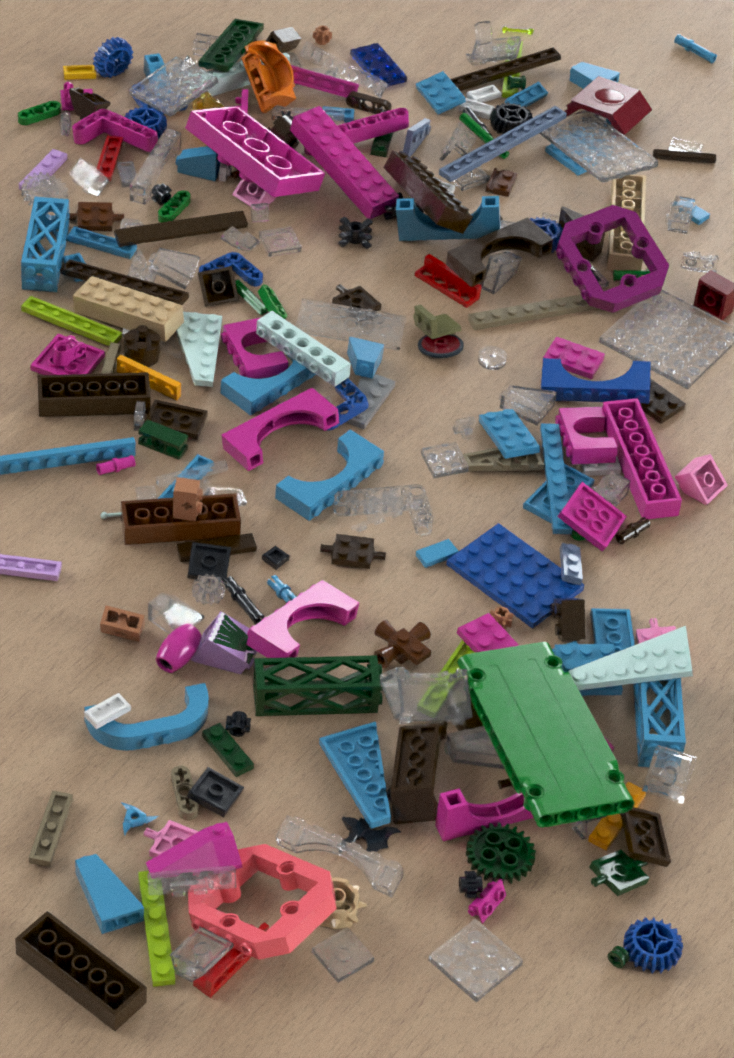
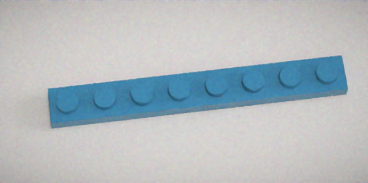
M541 423L540 434L553 534H572L573 529L557 517L569 500L559 424Z
M134 437L2 455L0 456V475L109 460L112 458H123L130 455L135 456L136 442Z

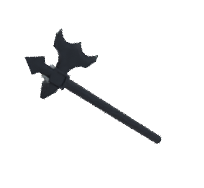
M391 787L386 792L388 802L391 800ZM342 817L344 825L349 830V836L346 839H340L339 854L354 849L353 843L363 838L367 844L365 855L370 862L375 863L374 856L376 852L380 849L388 848L389 837L392 834L401 833L398 828L389 826L381 830L369 829L370 826L365 818L360 817L357 820L356 818Z

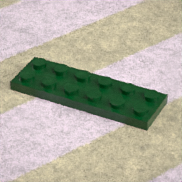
M235 18L199 59L198 66L205 69L228 72L246 51L245 46L254 42L264 30V23Z

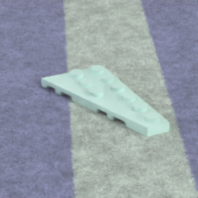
M183 312L184 323L176 332L180 347L186 357V363L189 365L193 383L196 386L213 387L222 316Z
M686 626L579 666L568 672L578 690L691 677L693 672Z

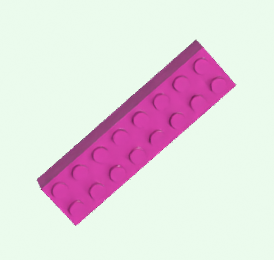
M320 106L293 117L290 131L367 219L371 220L386 213L384 209L386 205L396 206L399 195Z
M638 398L603 402L602 409L605 414L604 428L608 437H614L618 447L616 457H618L620 467L641 517L655 519L678 516L682 499Z

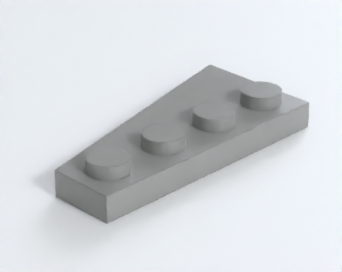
M377 374L373 378L361 376L358 388L367 397L369 407L348 420V424L365 429L394 389L396 381Z

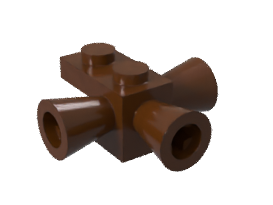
M383 620L376 627L375 636L388 642L387 647L374 652V655H377L378 664H382V668H387L394 659L401 665L410 660L417 666L431 656V650L422 643L431 637L429 628L423 622H418L410 632L404 628L397 632L388 620Z

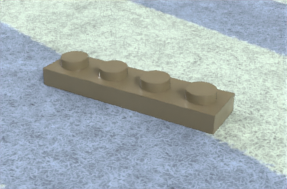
M52 790L29 855V863L47 867L51 866L73 802V794Z

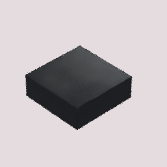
M274 546L262 555V560L277 570L289 561V555L277 546Z

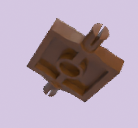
M78 202V210L76 213H69V220H76L78 228L85 230L112 231L114 221H124V214H114L112 202Z

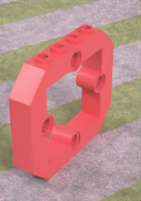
M267 844L238 849L242 868L222 874H214V871H211L188 892L191 926L196 932L203 933L215 941L218 940L228 947L235 948L245 955H250L258 960L291 953L337 909L330 871ZM257 871L279 879L284 890L291 891L299 888L308 892L299 901L294 900L284 903L280 907L282 917L266 932L241 921L239 916L234 913L226 914L217 910L223 902L232 903L237 901L241 897L240 887Z

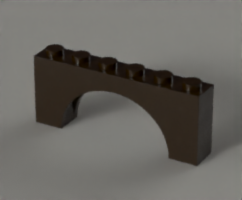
M527 217L447 252L446 265L470 287L485 282L487 268L482 263V260L489 254L501 250H521L540 258L551 253L553 239Z

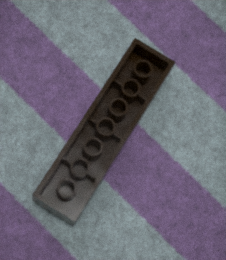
M392 150L383 168L411 198H414V201L437 225L464 234L473 218L468 212L469 209L461 205L462 202L454 198L455 195L448 191V187L441 184V180L434 177L435 174L427 170L428 167L420 163L421 160L415 156L411 158L402 151L398 153Z

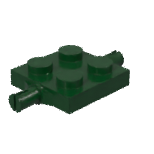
M620 849L591 862L589 868L597 875V877L591 879V884H594V887L606 884L616 896L622 895L647 884L650 877L641 867L648 865V862L634 860Z

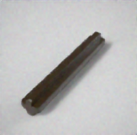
M664 149L653 150V158L703 163H716L717 159L716 154Z

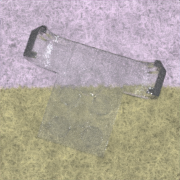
M482 21L474 25L476 31L475 45L472 54H466L470 64L473 66L485 65L490 61L497 62L499 60H513L517 58L521 45L520 36L492 39L490 21Z

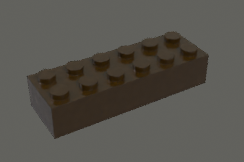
M148 372L37 375L39 417L148 414L150 411L151 396Z
M48 911L15 938L16 955L114 1031L118 1030L147 1003V987Z

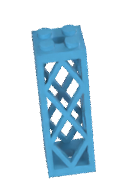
M34 198L21 260L23 290L57 292L61 274L60 269L63 263L70 226L69 199ZM48 212H54L56 215H49ZM50 232H52L53 235L56 237L57 242H55L53 237L50 235ZM44 237L53 246L47 252L39 242ZM35 245H36V247L38 248V250L41 252V254H42L41 257H40V256L38 255V253L36 252V250H35Z
M681 678L634 683L638 766L679 769L686 744ZM659 681H666L668 683L663 687ZM651 687L657 697L649 706L647 704L646 692ZM660 701H662L664 704L659 709V711L655 713L653 710L660 703ZM667 708L670 711L671 722L668 728L660 719ZM653 728L658 734H649V731Z

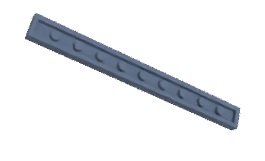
M554 106L440 168L439 175L452 182L566 119L567 113Z

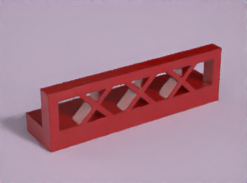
M431 254L425 256L424 266L415 271V277L466 308L480 299L482 285L478 284L470 287L446 263ZM426 271L431 275H424L423 273ZM448 289H455L457 290V292L450 291ZM461 297H468L470 299L466 301Z
M263 922L258 928L266 932L269 929V925ZM227 947L193 980V986L211 998L252 956H247L235 948Z

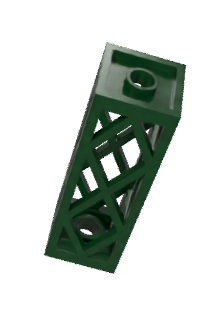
M377 655L254 658L253 693L255 716L378 713L379 705H382V692L380 691H384V680L380 679V676H382V664H378ZM358 663H368V664H367V667H365V666L360 665V664H358ZM304 664H325V665H322V666H320V667L314 669V668L309 667V666L304 665ZM263 665H273L265 669ZM341 665L357 670V672L343 678L327 674V672ZM289 666L305 672L289 680L274 675ZM344 692L358 696V698L345 705L329 700V698ZM291 693L306 698L291 707L275 701ZM317 703L327 706L318 708H307ZM264 705L270 706L275 709H264Z

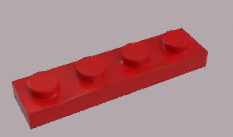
M107 135L94 174V180L111 182L123 145V137Z

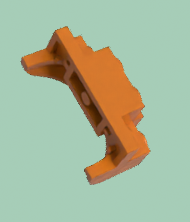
M259 40L246 45L245 50L248 53L242 57V61L261 112L267 113L276 105L286 107L297 99L293 91L295 84L291 64L278 50L276 44Z

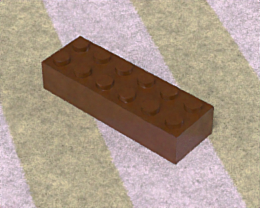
M236 493L202 496V500H200L203 503L202 512L197 515L196 521L173 518V498L121 501L125 545L240 535L241 517Z

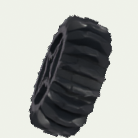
M507 102V104L501 103V106L497 105L496 108H493L490 115V123L494 131L503 135L532 119L533 116L530 110L526 109V106L522 107L520 104L516 105Z

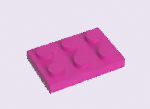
M555 337L543 358L561 359L562 366L566 371L592 380L604 360L605 353Z

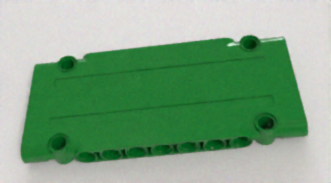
M548 642L465 654L458 659L457 665L467 681L466 690L470 693L472 704L515 791L518 794H523L524 808L531 812L538 827L545 828L625 813L634 807V800L624 784V774L619 770L618 762L570 673L563 671L562 659L555 656Z

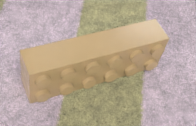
M93 276L73 295L75 313L127 330L145 325L148 329L155 331L160 336V340L164 342L184 323L183 305Z

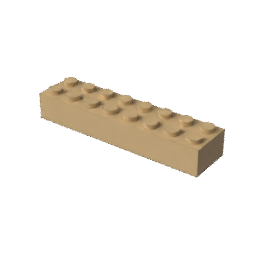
M613 172L610 206L616 205L636 212L643 224H645L646 175ZM622 226L608 231L606 270H641L643 260L637 259L632 255L631 248L633 244Z

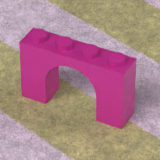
M260 318L223 325V333H221L222 342L226 344L229 355H232L234 365L238 366L241 376L263 379L279 375L288 369V360L282 351L256 355L244 349L250 345L268 342L256 334L257 320Z
M602 407L559 408V413L555 417V424H559L563 446L566 447V455L570 457L572 464L616 463L618 447L614 437L590 438L579 434L604 432L605 414Z

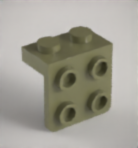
M421 304L414 306L415 313L413 314L415 325L431 339L453 335L461 331V326L447 314L434 316Z

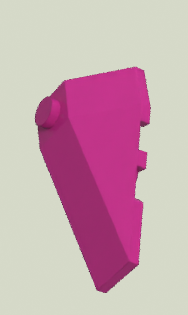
M223 822L202 829L146 862V866L151 878L157 879L179 877L181 873L193 872V876L201 875L203 871H214V874H222L242 868V862L234 835L228 823Z

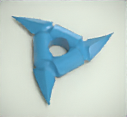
M122 803L127 810L123 822L124 835H126L130 827L142 826L144 823L147 824L159 817L146 816L144 812L135 806Z

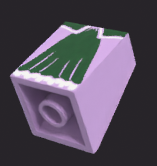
M220 611L203 632L199 647L191 660L241 674L246 668L250 669L254 663V658L252 657L257 653L256 650L246 645L247 633L250 628Z

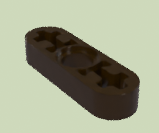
M356 91L350 92L346 98L348 106L373 114L383 113L392 109L389 101ZM365 101L371 102L372 106L366 105Z

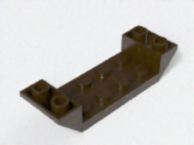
M447 721L409 724L399 727L390 790L395 824L436 821L438 803L434 796V785L440 740L446 739Z

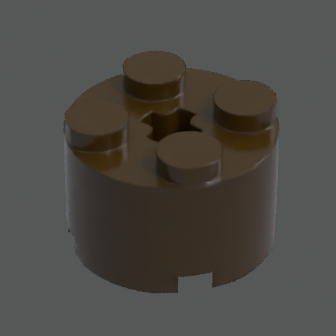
M286 115L281 116L273 122L274 126L272 128L268 127V130L294 149L298 146L299 141L290 131L293 120Z
M140 325L124 335V356L146 367L155 365L160 356V336L145 325Z

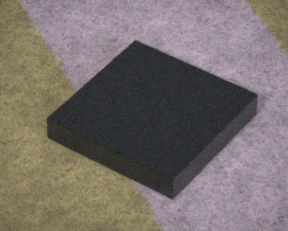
M192 542L187 578L226 583L224 580L227 578L231 547Z
M207 767L188 792L187 797L224 818L243 792L244 787Z

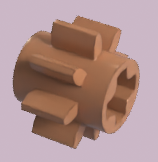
M321 25L313 31V38L317 44L326 45L332 39V32H330L327 26Z
M497 607L495 611L490 610V615L504 630L507 627H511L513 613H509L508 608Z

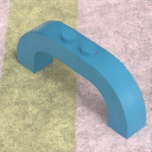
M205 683L185 687V703L187 708L177 715L134 724H122L113 720L98 729L85 717L84 721L91 736L102 745L112 749L129 751L170 744L193 736L203 727L208 716V690ZM95 705L84 707V711L94 707Z

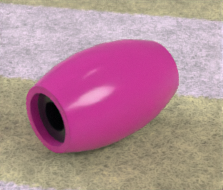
M188 623L173 630L158 650L155 659L157 665L168 673H173L182 668L190 661L199 647L202 638L200 631Z

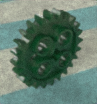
M498 822L497 827L489 823V828L487 829L482 825L481 831L475 830L474 835H470L469 841H467V863L471 864V870L477 869V876L484 874L485 881L490 877L492 882L502 879L503 884L504 880H508L512 884L513 878L520 881L521 876L527 877L528 871H532L536 850H533L534 843H530V836L524 837L525 831L518 833L517 826L509 829L508 823L505 827H502L501 823Z

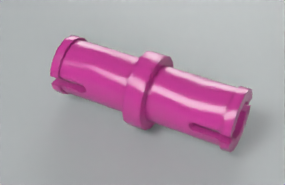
M133 455L119 459L112 458L111 461L96 464V470L98 475L110 472L118 473L122 469L135 467L136 463Z

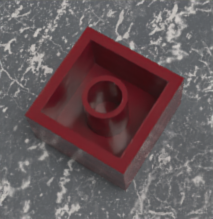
M710 270L698 281L693 306L719 321L724 320L734 309V283Z

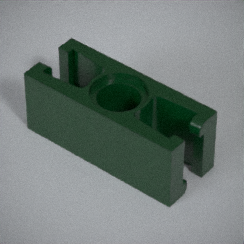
M148 419L138 430V434L142 435L138 439V444L177 460H180L188 450V444H185L188 440V435Z

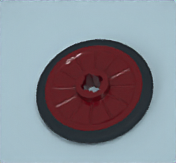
M425 335L418 341L420 352L433 358L453 357L458 355L464 348L463 341L456 335H445L436 339H431Z

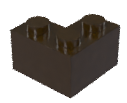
M579 598L553 599L550 610L551 615L558 619V624H555V635L558 636V639H586L585 600Z

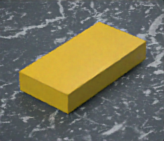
M94 65L63 66L64 80L96 79Z

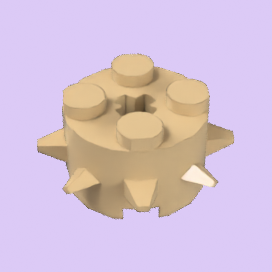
M335 877L332 878L337 909L320 926L332 929H348L352 926V923L358 922V908L366 907L367 903L359 901L358 891L360 887L358 885L352 886L349 884V880Z

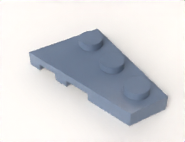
M424 118L407 130L403 152L408 157L413 155L422 141L429 135L431 120Z

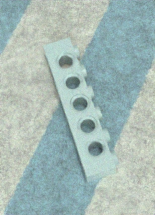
M271 311L257 320V335L334 387L350 376L351 363L275 312Z

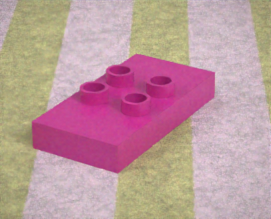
M238 106L193 110L190 112L185 129L218 154L217 159L221 163L238 169L240 171L239 176L243 180L256 183L272 197L319 191L325 173Z

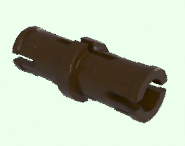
M642 517L637 522L630 523L626 529L615 535L617 542L624 544L629 539L638 537L640 532L650 527V521L646 517Z

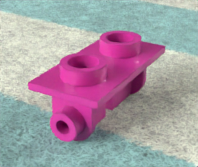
M499 879L497 883L494 881L488 883L479 894L480 898L477 897L468 906V913L471 916H479L482 924L507 896L502 879Z

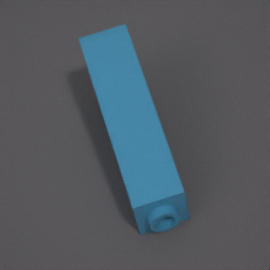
M97 854L83 856L75 860L76 876L101 934L144 921V907L141 902Z

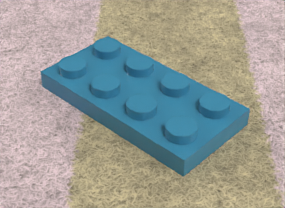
M513 409L479 415L480 424L505 459L540 453L539 444Z

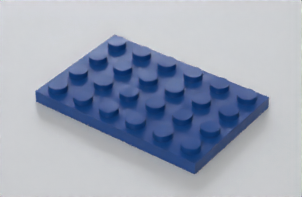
M499 523L447 559L446 564L502 607L508 608L510 613H513V615L532 629L551 615L550 607L553 599L574 598L584 590L585 586L583 583L577 585L562 581L561 568Z

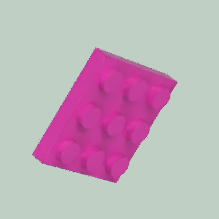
M57 334L32 362L30 368L31 371L42 375L91 374L104 359L105 351L86 344V351L81 357L73 360L66 366H57L53 363V346L55 343L66 338V336Z
M581 482L557 517L603 552L627 516L584 482Z

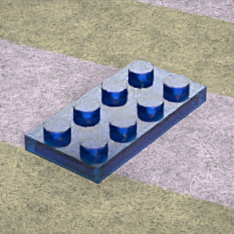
M379 43L351 49L350 55L379 89L407 82L405 73Z

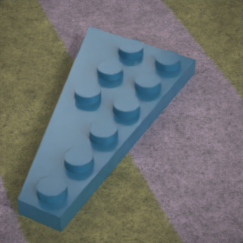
M376 721L319 738V745L370 828L390 823L391 815Z

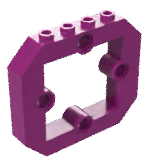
M616 205L608 206L565 223L556 250L558 259L562 260L566 272L571 275L574 285L579 288L583 300H586L589 306L611 313L660 294L669 269V263L638 214ZM622 226L633 244L631 248L632 255L637 259H642L650 273L639 278L632 274H625L622 276L619 286L603 291L591 272V264L583 259L575 244L585 240L590 244H598L602 240L603 233Z

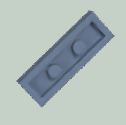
M562 543L560 546L562 581L581 585L583 574L580 547L574 544Z

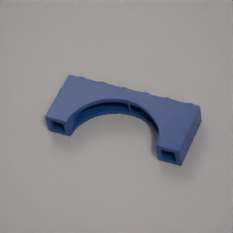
M543 358L541 400L607 402L638 398L640 403H649L651 361H633L631 368L625 374L615 379L588 381L568 373L562 366L561 359Z

